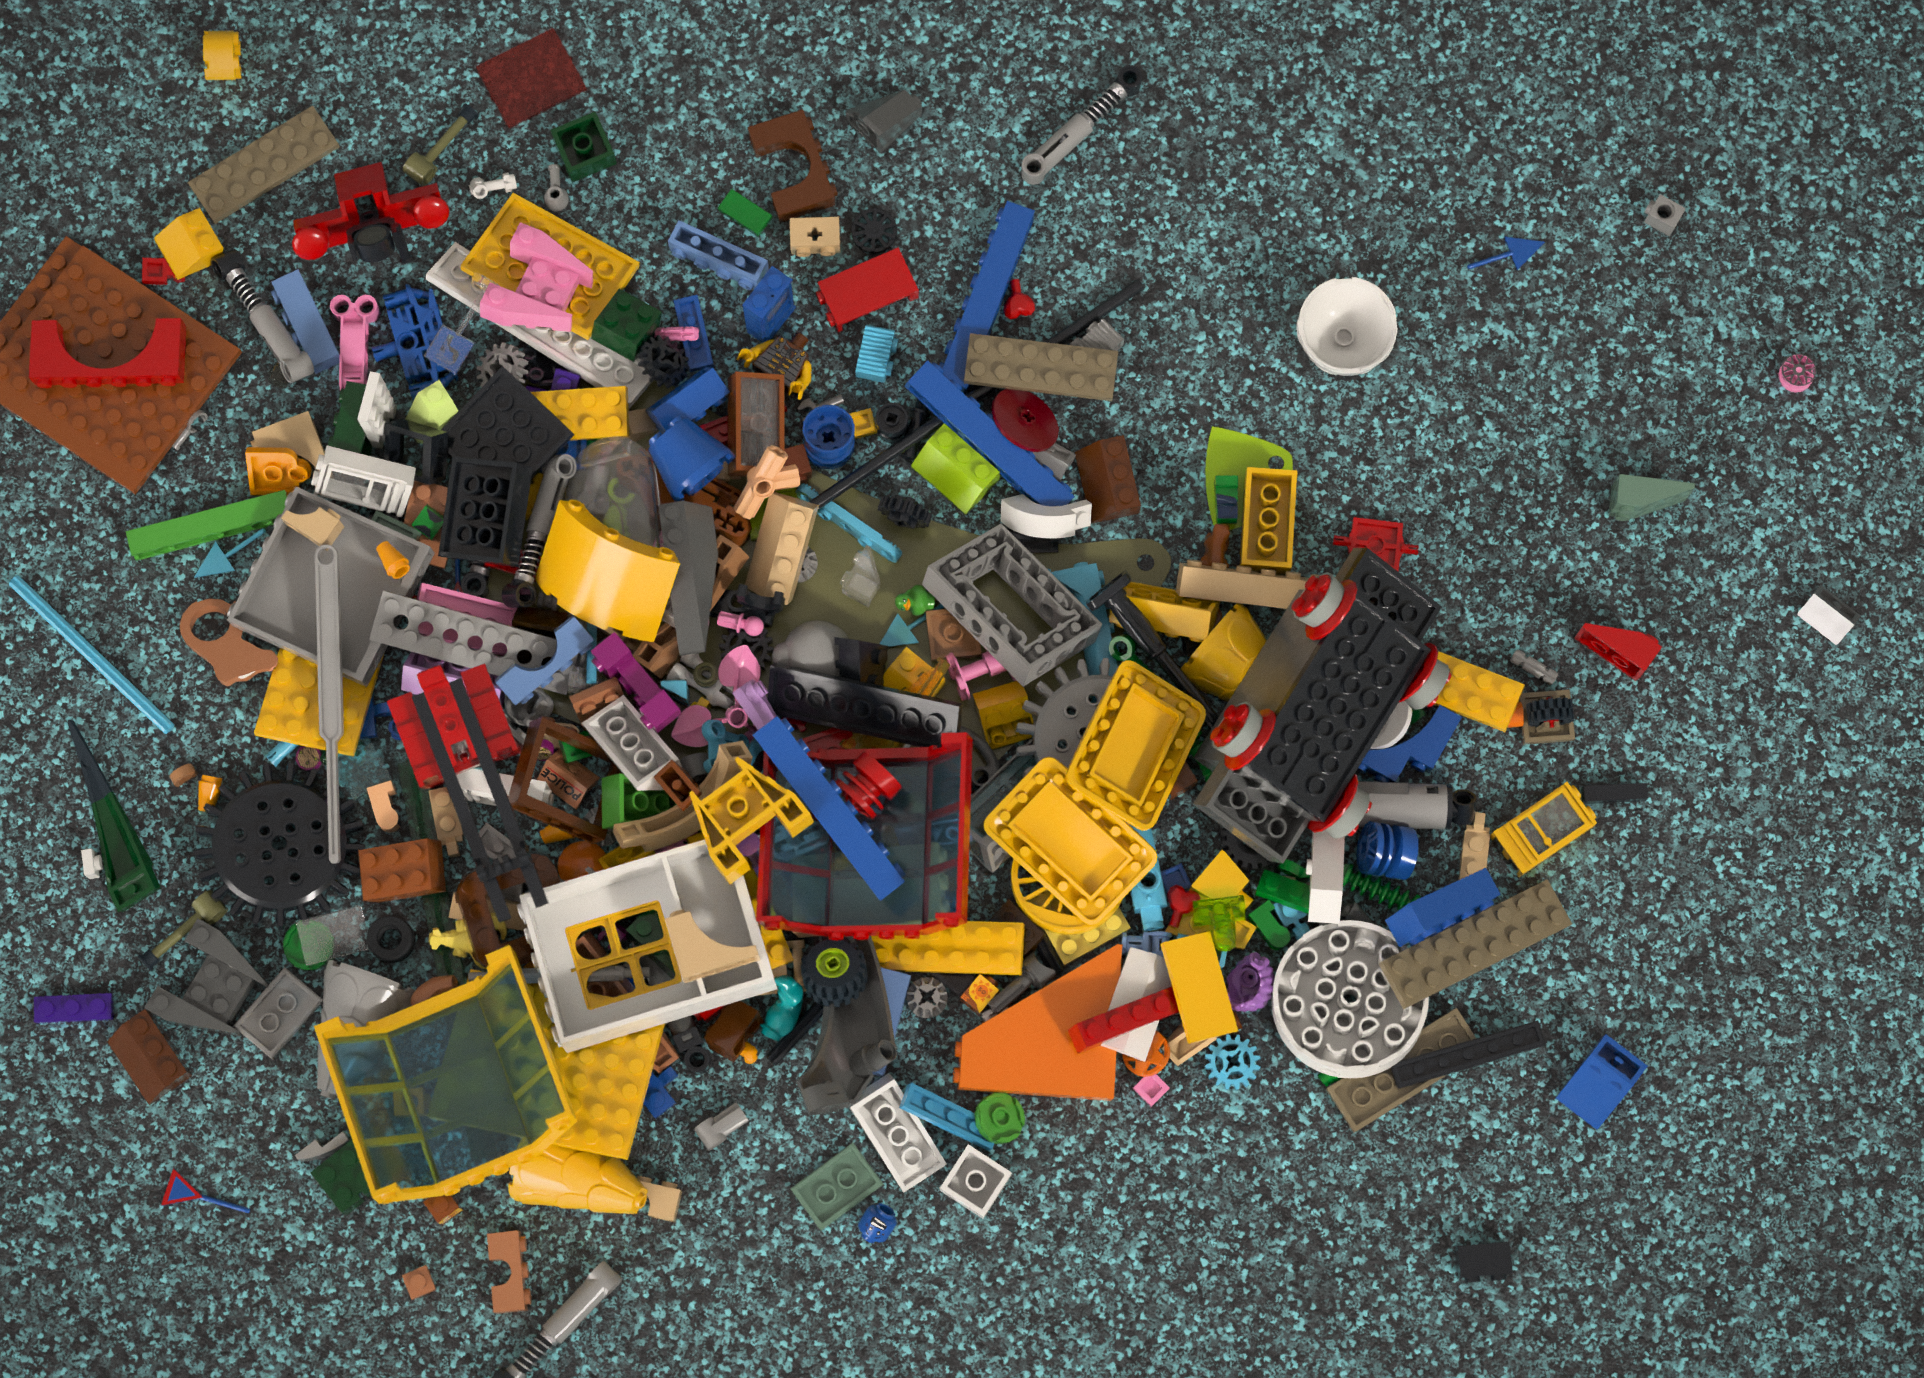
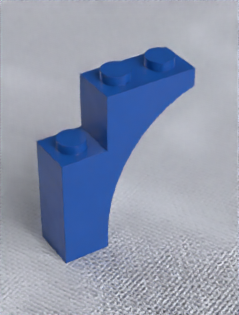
M1439 705L1431 720L1418 734L1394 747L1369 750L1357 771L1363 774L1366 772L1372 774L1377 782H1396L1408 761L1412 763L1411 767L1421 773L1425 771L1430 773L1462 717Z

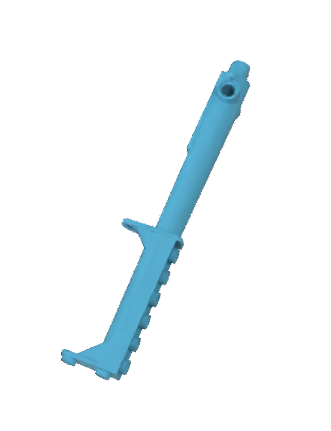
M1080 562L1074 564L1073 568L1051 572L1102 623L1095 643L1084 649L1089 676L1100 674L1099 666L1103 658L1109 659L1110 668L1108 674L1113 676L1118 668L1116 659L1109 652V643L1112 640L1111 633L1115 632L1114 623L1109 622L1106 613L1107 608L1104 604L1095 611H1091L1086 605V601L1101 589V585H1105L1103 570L1098 571L1097 563L1088 564V562ZM1092 696L1091 703H1096L1097 698ZM1132 826L1156 850L1152 829L1142 831ZM1157 856V862L1154 867L1130 891L1134 913H1140L1144 931L1164 928L1161 909L1168 906ZM1148 880L1154 885L1146 887L1142 882Z

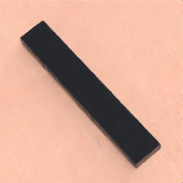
M1537 1020L1405 1059L1390 1068L1398 1090L1544 1047L1546 1042Z

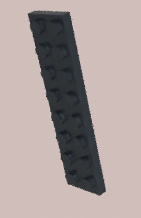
M775 662L770 665L767 700L778 716L917 747L935 745L937 748L942 747L941 733L960 732L963 703Z

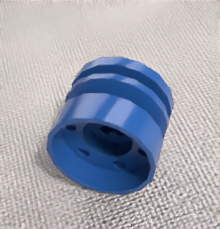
M822 405L814 408L807 414L803 422V444L808 460L813 465L821 469H835L843 466L851 459L854 453L855 424L851 415L845 409L836 405Z
M1373 821L1366 823L1360 833L1357 845V865L1359 871L1362 874H1373L1375 876H1382L1384 874L1388 878L1406 880L1411 876L1418 856V837L1414 828L1398 825L1390 827L1389 824Z

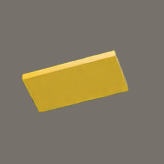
M1210 931L1161 943L1188 1044L1237 1032L1238 1028Z

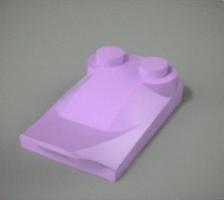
M752 679L732 692V694L757 730H759L774 719L776 714L767 700L766 694L769 692L761 680L756 682Z

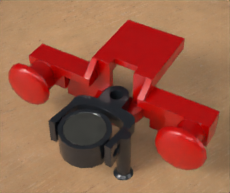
M382 162L336 173L334 177L340 208L293 220L296 235L292 240V249L302 259L316 260L322 257L328 248L348 243L353 261L358 260V252L362 261L372 263L382 261L391 256L395 251L396 245V249H398L400 254L399 262L409 263L413 260V256L409 253L402 229L415 225L428 229L440 227L449 217V206L441 198L437 183L389 195ZM373 194L378 212L373 210L366 211L359 217L354 198Z

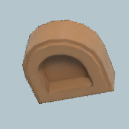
M189 763L177 768L170 774L169 778L176 787H179L197 776L198 772Z

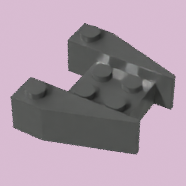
M197 919L184 941L208 956L185 995L181 999L157 986L144 1008L174 1025L240 1037L242 1033L230 1025L255 983L258 982L265 987L269 983L224 933Z

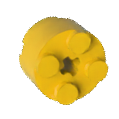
M234 30L204 31L203 59L205 65H207V69H204L205 79H241V64L239 61L241 42L239 41V32H234Z

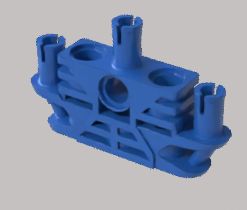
M405 284L406 289L383 295L395 341L376 347L373 346L372 351L374 352L373 355L376 362L400 356L404 374L409 384V390L411 391L410 394L414 401L418 392L440 380L444 388H446L454 378L456 381H459L457 371L454 373L450 370L448 375L440 379L439 372L449 369L430 358L431 369L427 368L426 355L443 329L444 324L433 289L429 288V292L421 289L411 288L409 284ZM416 299H429V303L418 305ZM405 305V306H404L405 310H402V311H401L400 307H398V306ZM395 308L396 312L392 313V310L390 309ZM413 313H416L417 319L419 322V324L415 325L412 315ZM421 335L425 343V346L422 347L417 338ZM446 338L436 358L448 365H454L453 357L449 360L443 356L446 350L451 352L448 338ZM407 341L415 342L413 347L409 349L403 348V345ZM424 376H425L426 380H428V381H425V382H422V383H418V384H415V385H411V384H413V380H414V379H416L417 382H421V381H422L421 377H424Z

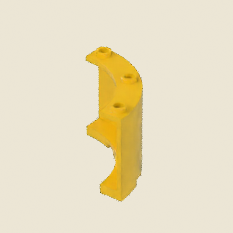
M573 499L569 501L559 500L535 580L547 596H555L558 599L557 604L574 616L604 630H607L608 626L623 631L622 636L654 642L680 562L674 551L669 548H657L640 543L621 535L616 529L607 527L597 520L580 501Z

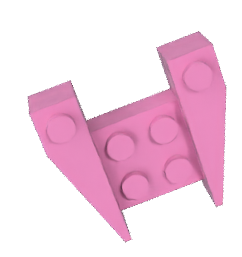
M520 222L510 241V257L529 265L515 292L491 282L489 283L480 301V317L502 326L512 327V324L526 325V328L534 329L535 326L570 332L572 329V314L565 311L578 284L592 288L593 270L545 232Z

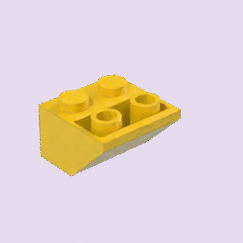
M1018 681L972 694L985 741L991 749L1032 738V735L1016 732L1018 723L1034 724L1032 714L1022 709L1025 701L1028 700V696L1024 686Z

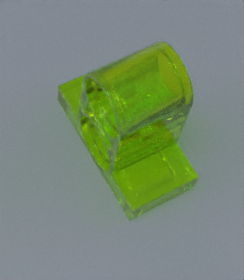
M1238 895L1192 901L1194 926L1209 925L1214 947L1219 951L1232 950L1236 946L1235 921L1245 920L1244 896Z

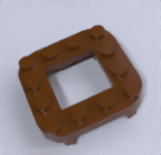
M530 854L543 888L560 883L557 870L548 857ZM521 868L496 877L501 890L526 882ZM476 871L467 873L458 885L455 901L459 904L473 949L471 953L474 959L486 968L489 965L486 954L510 945L515 951L520 965L531 962V953L535 951L531 949L525 936L499 943L485 895L488 894L485 885L480 882Z

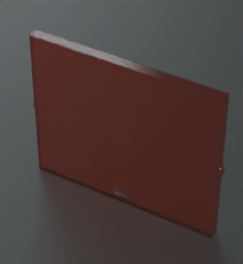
M554 28L476 66L480 77L491 95V100L495 102L509 129L587 90L572 62V57L568 55Z

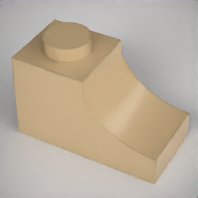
M319 507L315 512L304 515L286 510L281 517L287 526L318 546L332 545L344 529V525L340 521L341 516L330 508L325 511Z

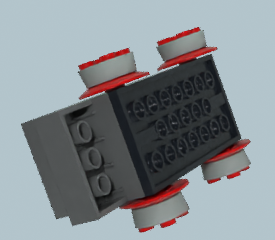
M1353 548L1336 577L1328 572L1318 577L1311 576L1305 583V589L1298 590L1193 757L1213 772L1193 805L1268 861L1284 863L1306 826L1314 833L1326 830L1335 839L1346 835L1352 836L1357 831L1360 821L1372 806L1369 794L1357 788L1358 778L1355 772L1399 702L1403 701L1414 710L1422 709L1425 706L1431 707L1438 700V694L1444 685L1451 679L1452 674L1449 672V666L1437 659V646L1430 642L1425 644L1421 642L1442 606L1369 548Z

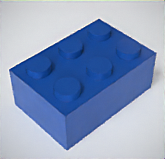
M704 367L645 411L658 430L664 434L669 428L668 424L680 415L682 419L688 418L691 421L697 422L707 414L706 409L712 406L717 407L727 400L725 395L730 393V391L713 367Z

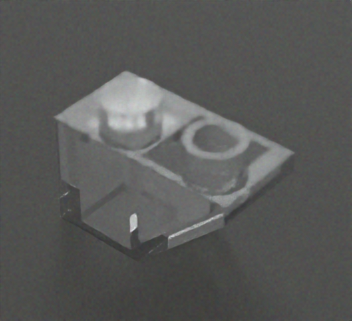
M866 545L863 551L860 549L857 551L852 561L855 565L850 572L846 571L840 584L842 585L843 594L869 607L880 588V578L871 547Z

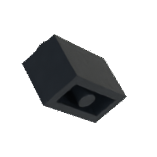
M1510 1242L1454 1247L1457 1279L1464 1278L1465 1283L1481 1282L1480 1277L1490 1276L1491 1281L1506 1280V1275L1513 1273Z

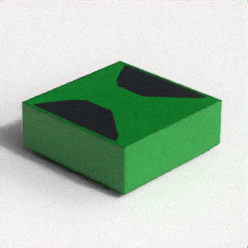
M427 504L411 526L432 540L443 526L444 516Z

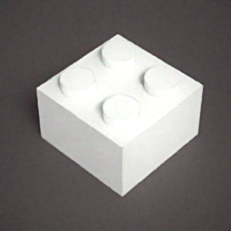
M968 1144L941 1185L940 1191L984 1219L1011 1177L1012 1172Z

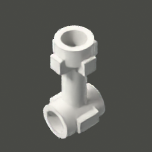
M504 173L502 174V179L484 182L480 177L472 179L469 185L470 193L476 198L482 199L486 197L488 191L505 188L506 193L512 192V189L517 188L514 174Z

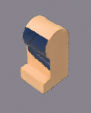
M390 780L368 787L367 792L376 822L385 832L392 833L397 831L401 825V818L394 810L391 796L397 794L395 785Z

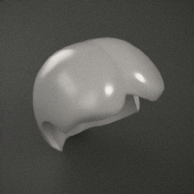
M822 620L808 621L793 629L786 640L774 648L772 660L773 663L840 677V669L836 668L835 660H839V645H835L834 637L849 638L840 627L833 623Z

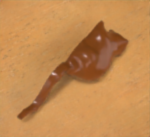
M1215 524L1212 533L1206 534L1204 539L1205 554L1200 559L1202 565L1212 566V562L1227 564V568H1229L1225 556L1229 547L1230 526L1228 524ZM1220 608L1218 609L1214 627L1222 620Z

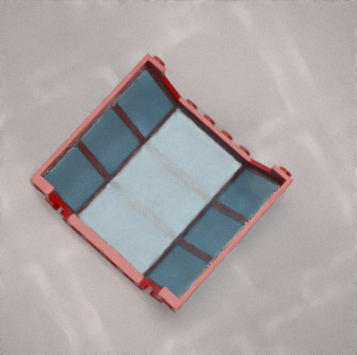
M967 732L941 733L942 747L937 748L935 745L913 748L843 750L819 748L817 753L814 751L806 753L812 761L818 759L825 768L826 772L823 773V776L828 782L839 778L848 784L849 782L843 777L842 773L847 771L856 776L858 773L854 769L852 762L865 751L889 771L902 786V790L892 800H888L882 795L878 797L884 807L882 811L875 808L872 804L870 805L877 815L873 820H870L861 813L854 815L860 824L865 821L872 829L874 834L870 837L876 844L881 841L890 854L887 856V859L893 865L897 862L906 874L902 877L905 882L881 901L764 751L763 775L770 777L783 788L793 792L810 812L814 823L794 838L776 816L760 827L756 922L762 925L765 930H788L826 936L830 940H844V936H854L853 938L856 940H868L869 936H879L880 939L890 940L894 939V935H904L906 939H919L920 935H929L966 924L973 744L971 736Z

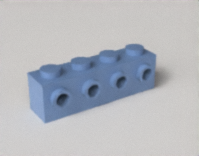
M678 220L668 240L671 254L681 260L687 258L693 261V264L703 270L709 268L715 271L716 275L725 280L731 278L747 290L755 289L769 270L768 260Z

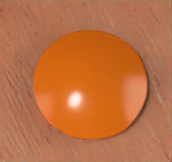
M587 841L574 842L567 846L559 857V876L563 881H568L588 875L589 873L585 870L588 866L596 872L604 870L598 859L606 854L597 844H591Z

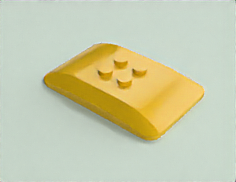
M1131 660L1122 662L1108 684L1067 769L1066 781L1068 785L1142 831L1151 829L1157 822L1205 720L1206 711L1204 706Z
M1044 757L987 815L984 820V830L1080 920L1086 924L1094 925L1099 923L1154 867L1157 862V852L1129 823L1072 789L1066 781L1068 768L1054 757Z

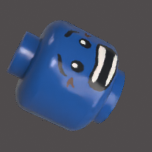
M883 1203L870 1205L858 1222L862 1237L870 1243L885 1242L897 1225L894 1210Z

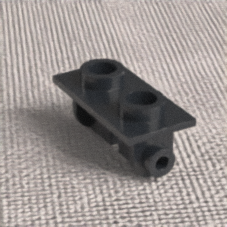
M1008 529L1030 553H1058L1059 538L1032 537Z

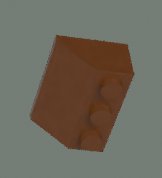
M1124 435L1099 440L1074 452L1076 454L1075 459L1085 500L1092 503L1091 524L1140 513L1141 504Z
M146 1009L123 1023L107 1041L149 1105L193 1076L153 1014Z

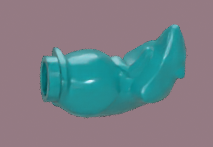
M786 975L774 977L779 999L768 1009L765 1023L760 1024L763 1028L761 1033L776 1041H780L781 1037L786 1036L794 1029L803 1002V987L792 976Z

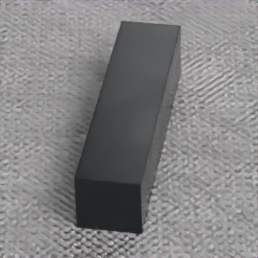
M1647 783L1586 785L1581 788L1583 804L1643 802L1648 799Z

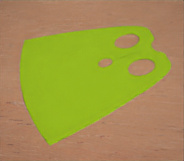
M1212 426L1206 454L1205 480L1208 506L1213 525L1217 524L1214 494L1215 476L1238 475L1237 524L1228 525L1230 530L1242 527L1244 482L1247 467L1270 469L1268 465L1269 459L1272 456H1279L1284 461L1282 469L1292 470L1293 461L1291 454L1284 448L1244 433Z

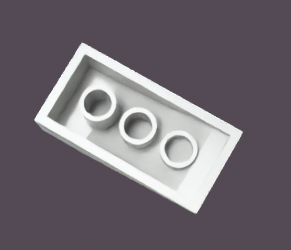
M888 1073L866 1087L856 1104L851 1106L850 1109L904 1193L947 1165L919 1118L899 1108L904 1094L895 1079Z

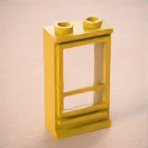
M1568 782L1564 783L1490 835L1492 840L1496 838L1503 847L1502 853L1507 860L1511 858L1519 870L1516 874L1519 878L1597 824L1594 811L1589 806L1585 807L1580 800L1581 794L1574 785L1570 786Z

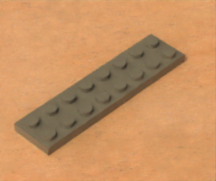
M1547 879L1381 961L1379 966L1404 1010L1571 926L1572 922Z

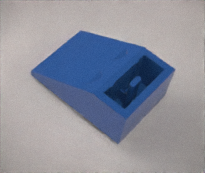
M1605 1034L1599 1039L1555 1099L1598 1130L1648 1066Z

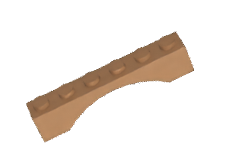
M721 534L716 539L718 562L716 563L715 584L713 585L712 607L710 611L749 559V556L738 545ZM668 623L663 624L658 629L655 641H642L633 654L635 660L643 668L659 679H662L679 655L675 627Z

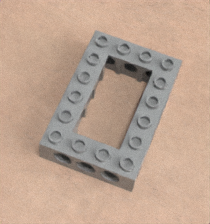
M1002 524L930 564L922 583L1022 686L1027 685L1095 643L1102 623ZM994 570L1053 630L1045 635H1038L1035 641L1025 646L1027 641L1025 633L1022 630H1018L1007 619V615L1001 613L990 602V598L984 596L973 585V581Z

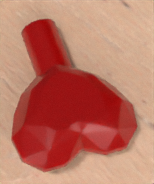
M1019 279L1011 280L1012 295L1004 305L1005 317L1011 320L1020 315H1032L1035 311V303L1028 295L1021 292Z
M1174 885L1170 887L1167 893L1169 906L1173 910L1169 926L1178 929L1182 916L1192 912L1199 905L1200 896L1196 891H1186L1182 886Z

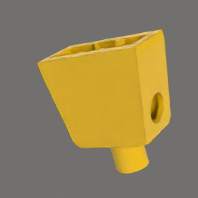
M1223 850L1218 853L1190 887L1225 909L1233 902L1245 911L1253 902V899L1243 891L1249 882L1248 878Z

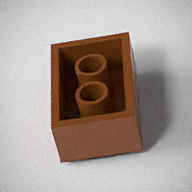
M426 838L358 850L363 901L381 903L446 892L441 841Z

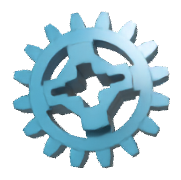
M1227 1034L1224 1042L1217 1038L1216 1044L1218 1046L1210 1045L1208 1049L1212 1054L1205 1055V1059L1209 1060L1210 1063L1206 1064L1204 1068L1207 1070L1211 1069L1212 1071L1208 1078L1212 1079L1215 1077L1217 1079L1215 1086L1224 1083L1225 1090H1228L1230 1085H1233L1235 1091H1238L1240 1083L1248 1087L1249 1082L1247 1079L1255 1080L1256 1076L1252 1072L1260 1070V1066L1255 1064L1256 1061L1260 1060V1056L1253 1055L1257 1047L1249 1048L1247 1046L1249 1039L1247 1038L1244 1042H1241L1240 1035L1238 1034L1234 1040H1231L1230 1035ZM1226 1046H1237L1236 1050L1228 1052L1222 1048ZM1245 1052L1249 1058V1067L1244 1063L1243 1054ZM1239 1053L1236 1061L1239 1067L1233 1066L1226 1072L1225 1070L1229 1063L1226 1058L1232 1059ZM1216 1058L1221 1062L1222 1070L1220 1073L1215 1065ZM1231 1074L1243 1076L1239 1079H1227Z

